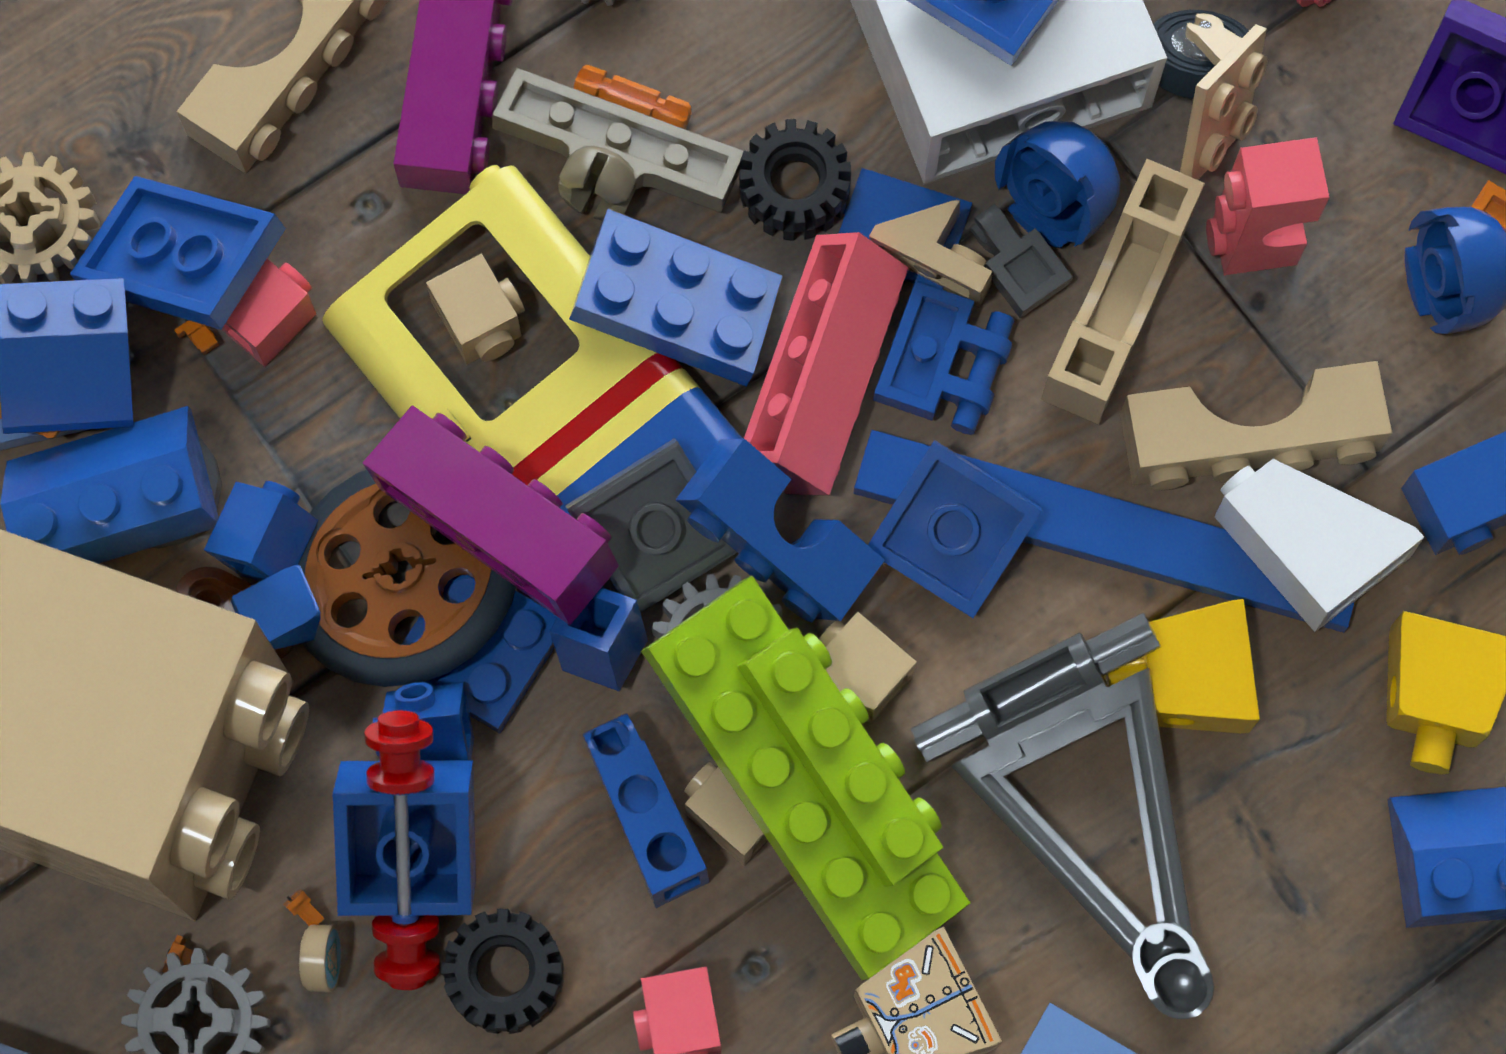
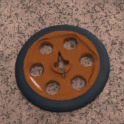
M365 470L333 488L310 511V514L318 519V522L298 564L302 568L319 607L321 619L314 640L304 642L303 645L328 670L357 683L392 687L425 682L449 673L475 656L498 630L512 605L516 587L457 544L443 545L436 542L435 534L437 530L411 511L406 521L395 528L380 526L379 515L382 509L395 500L381 491L368 471ZM353 541L360 544V555L353 565L345 569H334L330 566V555L340 543ZM407 560L413 569L406 571L405 582L397 584L391 575L398 572L399 562ZM459 575L473 577L476 583L475 589L467 600L457 604L444 600V587L449 580ZM352 599L365 600L368 611L360 624L349 628L338 626L337 613L344 603ZM409 616L424 618L425 631L417 642L410 645L395 643L394 630L401 620Z

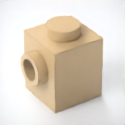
M482 253L426 282L431 302L466 365L479 358L486 362L502 356L513 347L514 340L522 336L517 316L525 311L522 301L508 278L500 282L497 281Z

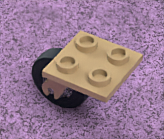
M1182 10L1161 17L1153 25L1167 56L1159 86L1173 94L1193 100L1180 173L1198 180L1207 170L1215 171L1221 164L1228 147L1236 139L1244 140L1255 123L1258 108L1252 104L1254 91L1261 82L1268 63L1267 56L1262 55L1267 28L1255 24L1248 30L1238 21L1220 13L1206 10Z

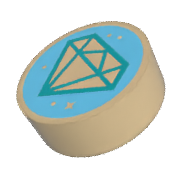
M310 925L303 934L300 947L299 970L302 985L307 991L333 992L337 986L341 968V938L339 930L335 925Z

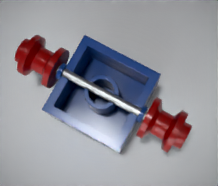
M397 710L381 714L377 722L365 729V744L369 748L379 751V761H340L333 789V817L338 916H375L372 920V934L377 940L386 943V950L374 958V974L378 979L387 982L391 988L408 991L423 987L428 980L434 978L440 971L439 955L435 951L426 948V941L434 938L439 932V918L437 915H472L476 885L473 760H420V750L428 747L433 742V727L429 723L419 720V716L414 712Z

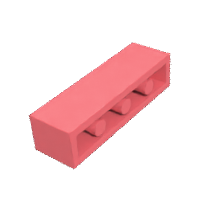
M860 232L816 235L744 436L745 440L792 479L783 491L785 494L830 495L834 481L840 471V463L854 423L859 416L865 391L873 368L878 361L880 348L893 311L899 301L900 291L909 268Z

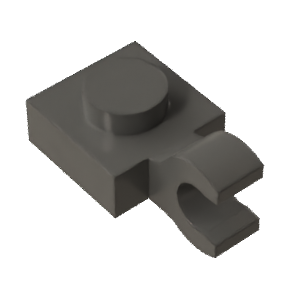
M995 204L974 218L976 225L971 227V232L980 245L994 255L993 258L985 263L984 267L992 271L993 284L1019 318H1022L1070 284L1073 276L1036 228L1020 238L1003 212Z

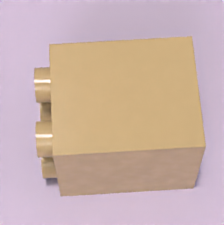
M0 529V850L196 921L207 892L229 900L232 899L241 888L248 874L259 841L260 826L238 817L258 769L277 776L285 774L298 751L309 716V703L289 696L294 681L257 621Z

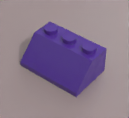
M1451 0L1393 124L1505 174L1506 18L1466 0Z

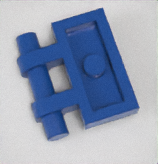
M915 281L876 386L873 401L933 421L940 399L950 401L957 406L951 427L963 434L973 435L981 415H987L991 408L995 395L990 389L999 365L1007 362L1013 345L1009 340V336L1015 320L1005 313L995 311L991 313L986 329L970 325L968 321L974 307V300ZM959 348L972 352L975 355L967 380L950 375Z

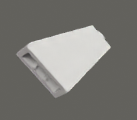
M1275 459L1270 460L1256 472L1250 466H1246L1231 477L1220 490L1224 498L1214 516L1314 632L1411 558L1424 539V536L1416 527Z

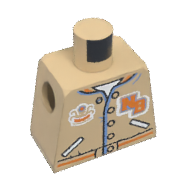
M944 927L931 933L855 990L854 998L864 1018L831 1034L839 1054H986L997 1049L1002 1042Z

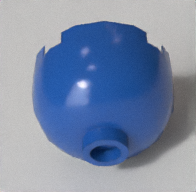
M1060 120L1045 121L1017 135L1003 146L995 160V181L998 190L1007 185L1009 193L1015 201L1007 209L1028 233L1036 228L1051 247L1061 248L1067 242H1075L1074 247L1082 244L1100 229L1116 206L1120 190V177L1113 155L1104 141L1093 132L1074 122Z
M1447 207L1420 211L1411 221L1408 230L1419 229L1417 246L1405 248L1404 259L1407 285L1419 316L1432 315L1437 325L1430 327V329L1437 334L1467 331L1487 324L1506 308L1505 228L1487 212L1473 207Z

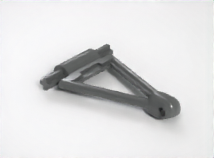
M1143 612L1087 641L1080 632L965 689L966 701L912 727L911 731L915 737L914 741L927 763L984 735L990 746L954 763L951 767L1133 960L1135 971L1154 1006L1171 1018L1189 1019L1199 1015L1209 1006L1214 995V982L1206 959L1192 935L1150 669H1144L1109 687L1104 675L1161 648L1157 636ZM1122 718H1125L1157 917V924L1146 927L1005 778L1006 775Z

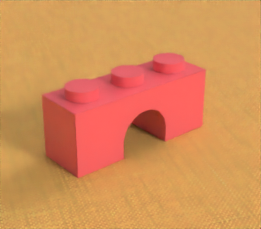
M1317 137L1240 148L1231 172L1225 173L1223 193L1221 196H1216L1214 216L1211 219H1207L1206 223L1209 251L1212 256L1220 255L1224 275L1295 266L1298 264L1307 245L1303 223L1318 221L1330 198Z

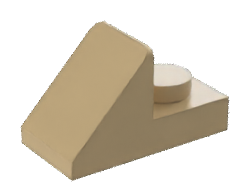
M959 200L946 202L874 226L869 235V240L909 267L908 270L944 287L943 289L953 294L974 300V305L981 306L992 283V271L984 267L986 260L975 251L962 245L954 244L951 250L943 246L959 217Z

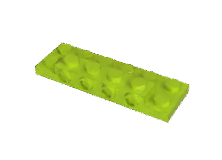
M753 576L740 581L641 651L861 980L870 979L970 904V901L937 853L944 848L935 835L942 828L938 815L924 799L920 797L914 800L911 799L899 781L905 775L902 761L887 744L880 743L877 746L862 725L869 719L864 704L852 690L844 688L839 691L827 673L826 669L832 665V659L824 644L811 633L803 637L798 628L788 630Z

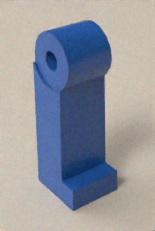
M625 713L583 733L582 735L644 878L655 908L708 884L709 877L704 861L645 741H641L628 714Z

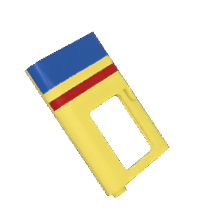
M493 165L479 173L471 182L470 191L341 295L328 308L322 319L325 327L399 418L412 405L432 419L437 413L445 415L463 430L467 436L465 439L467 444L479 452L484 446H488L503 456L514 468L512 475L526 485L535 479L548 487L562 501L563 505L560 509L567 514L569 512L565 505L673 438L678 441L695 471L699 469L720 439H742L677 360L569 320L590 255L518 169L512 165L503 168ZM478 224L488 229L579 340V349L572 357L492 421L482 420L391 310L387 301L389 293L469 227Z

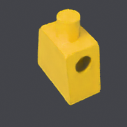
M1244 599L1231 600L1150 621L1149 623L1157 636L1161 648L1104 675L1109 687L1149 668L1159 727L1241 734L1250 733L1260 720Z
M1403 611L1391 625L1389 632L1387 725L1393 729L1416 734L1410 762L1413 768L1433 774H1448L1455 744L1465 747H1477L1489 736L1506 695V636Z

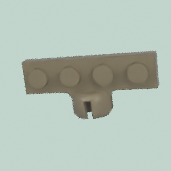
M516 68L492 115V129L558 152L566 157L567 161L559 175L560 195L567 205L582 215L587 209L593 194L599 195L602 199L593 215L594 219L603 220L607 209L624 214L634 192L641 187H653L721 213L739 175V170H741L743 150Z

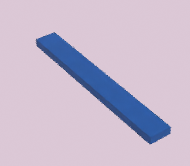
M871 430L853 494L893 505L930 446ZM958 454L1043 508L1038 519L1023 540L1025 543L1226 600L1244 599V604L1247 606L1306 622L1223 528ZM1354 602L1323 627L1344 633L1349 626Z

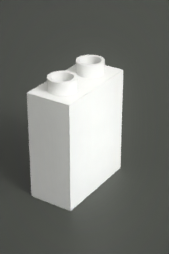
M850 0L924 184L996 160L1002 147L1013 138L1045 121L1060 120L1074 122L1089 129L1151 108L1167 60L1166 53L1143 0H1059L1012 66L907 0Z

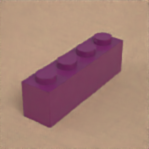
M419 0L393 162L400 187L467 194L470 191V184L476 177V174L488 168L490 141L489 138L482 137L485 117L492 118L498 101V81L490 80L493 61L503 62L506 49L507 27L506 25L499 24L501 6H511L513 0Z
M412 405L362 462L378 488L568 625H571L619 567L608 545V542L612 539L611 535L588 515L581 513L575 519L560 509L563 505L562 501L541 482L533 479L526 485L512 475L514 472L512 465L494 449L484 446L479 452L465 442L467 436L463 430L445 415L437 413L432 419Z

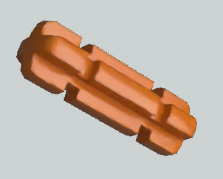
M584 65L575 79L573 88L666 123L686 129L690 121L691 105L687 101L671 95L666 100L660 98V91L618 75L609 79L606 77L607 71L594 66Z

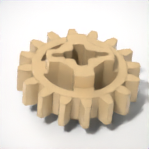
M25 152L22 166L14 167L6 156L0 158V168L2 171L0 173V242H10L14 248V254L0 248V282L2 284H10L16 274H19L23 283H32L37 281V275L44 273L51 282L59 281L57 268L65 264L73 270L78 262L74 255L78 249L85 251L92 241L85 230L100 227V221L95 211L89 209L96 204L95 198L89 187H81L84 182L78 171L73 167L63 173V167L55 156L51 155L45 161L43 167L38 165L32 152ZM45 187L62 195L68 204H62L59 198H47Z

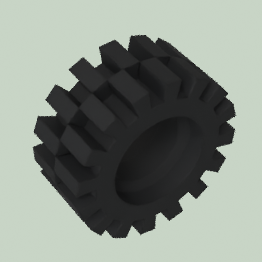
M785 119V129L778 131L774 122L765 127V137L761 138L757 133L749 141V152L743 151L741 170H739L740 199L743 208L748 207L749 219L755 225L762 221L763 232L772 237L776 229L783 231V240L794 241V232H803L805 240L815 238L816 228L821 227L824 232L828 231L833 227L834 217L841 218L846 209V200H849L851 183V162H847V150L843 143L835 145V134L828 128L822 135L817 133L818 123L807 120L805 129L796 128V119ZM787 161L805 162L813 167L818 174V187L806 198L798 200L787 199L778 194L772 186L771 176L775 169Z
M497 909L495 914L487 915L486 911L474 915L476 920L469 925L464 922L456 930L458 933L457 937L453 942L449 940L445 948L447 956L445 963L442 962V975L448 998L467 1022L475 1027L479 1026L485 1029L486 1032L498 1034L499 1031H508L509 1034L521 1032V1028L528 1025L534 1027L542 1021L541 1017L547 1011L551 1013L557 1004L556 998L558 993L562 992L564 965L556 941L541 922L537 923L532 919L531 915L521 911L519 914L510 913L509 909ZM498 947H511L520 951L526 957L529 964L527 982L520 991L507 997H497L487 993L481 987L478 980V967L482 958L489 951Z

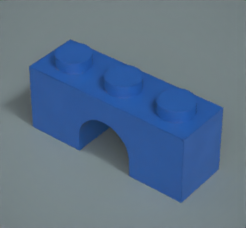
M744 438L720 439L676 498V501L691 513L687 518L688 523L701 535L713 542L718 543L721 539L739 553L735 558L737 565L758 581L766 583L768 579L786 593L782 598L785 606L808 622H813L815 619L841 621L885 559L839 520L813 519L798 540L792 544L786 542L776 529L774 509L779 496L792 479Z

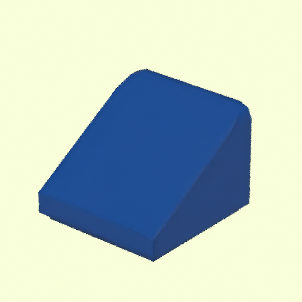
M299 564L287 567L231 598V604L235 613L256 620L274 650L312 641L315 638L321 613Z

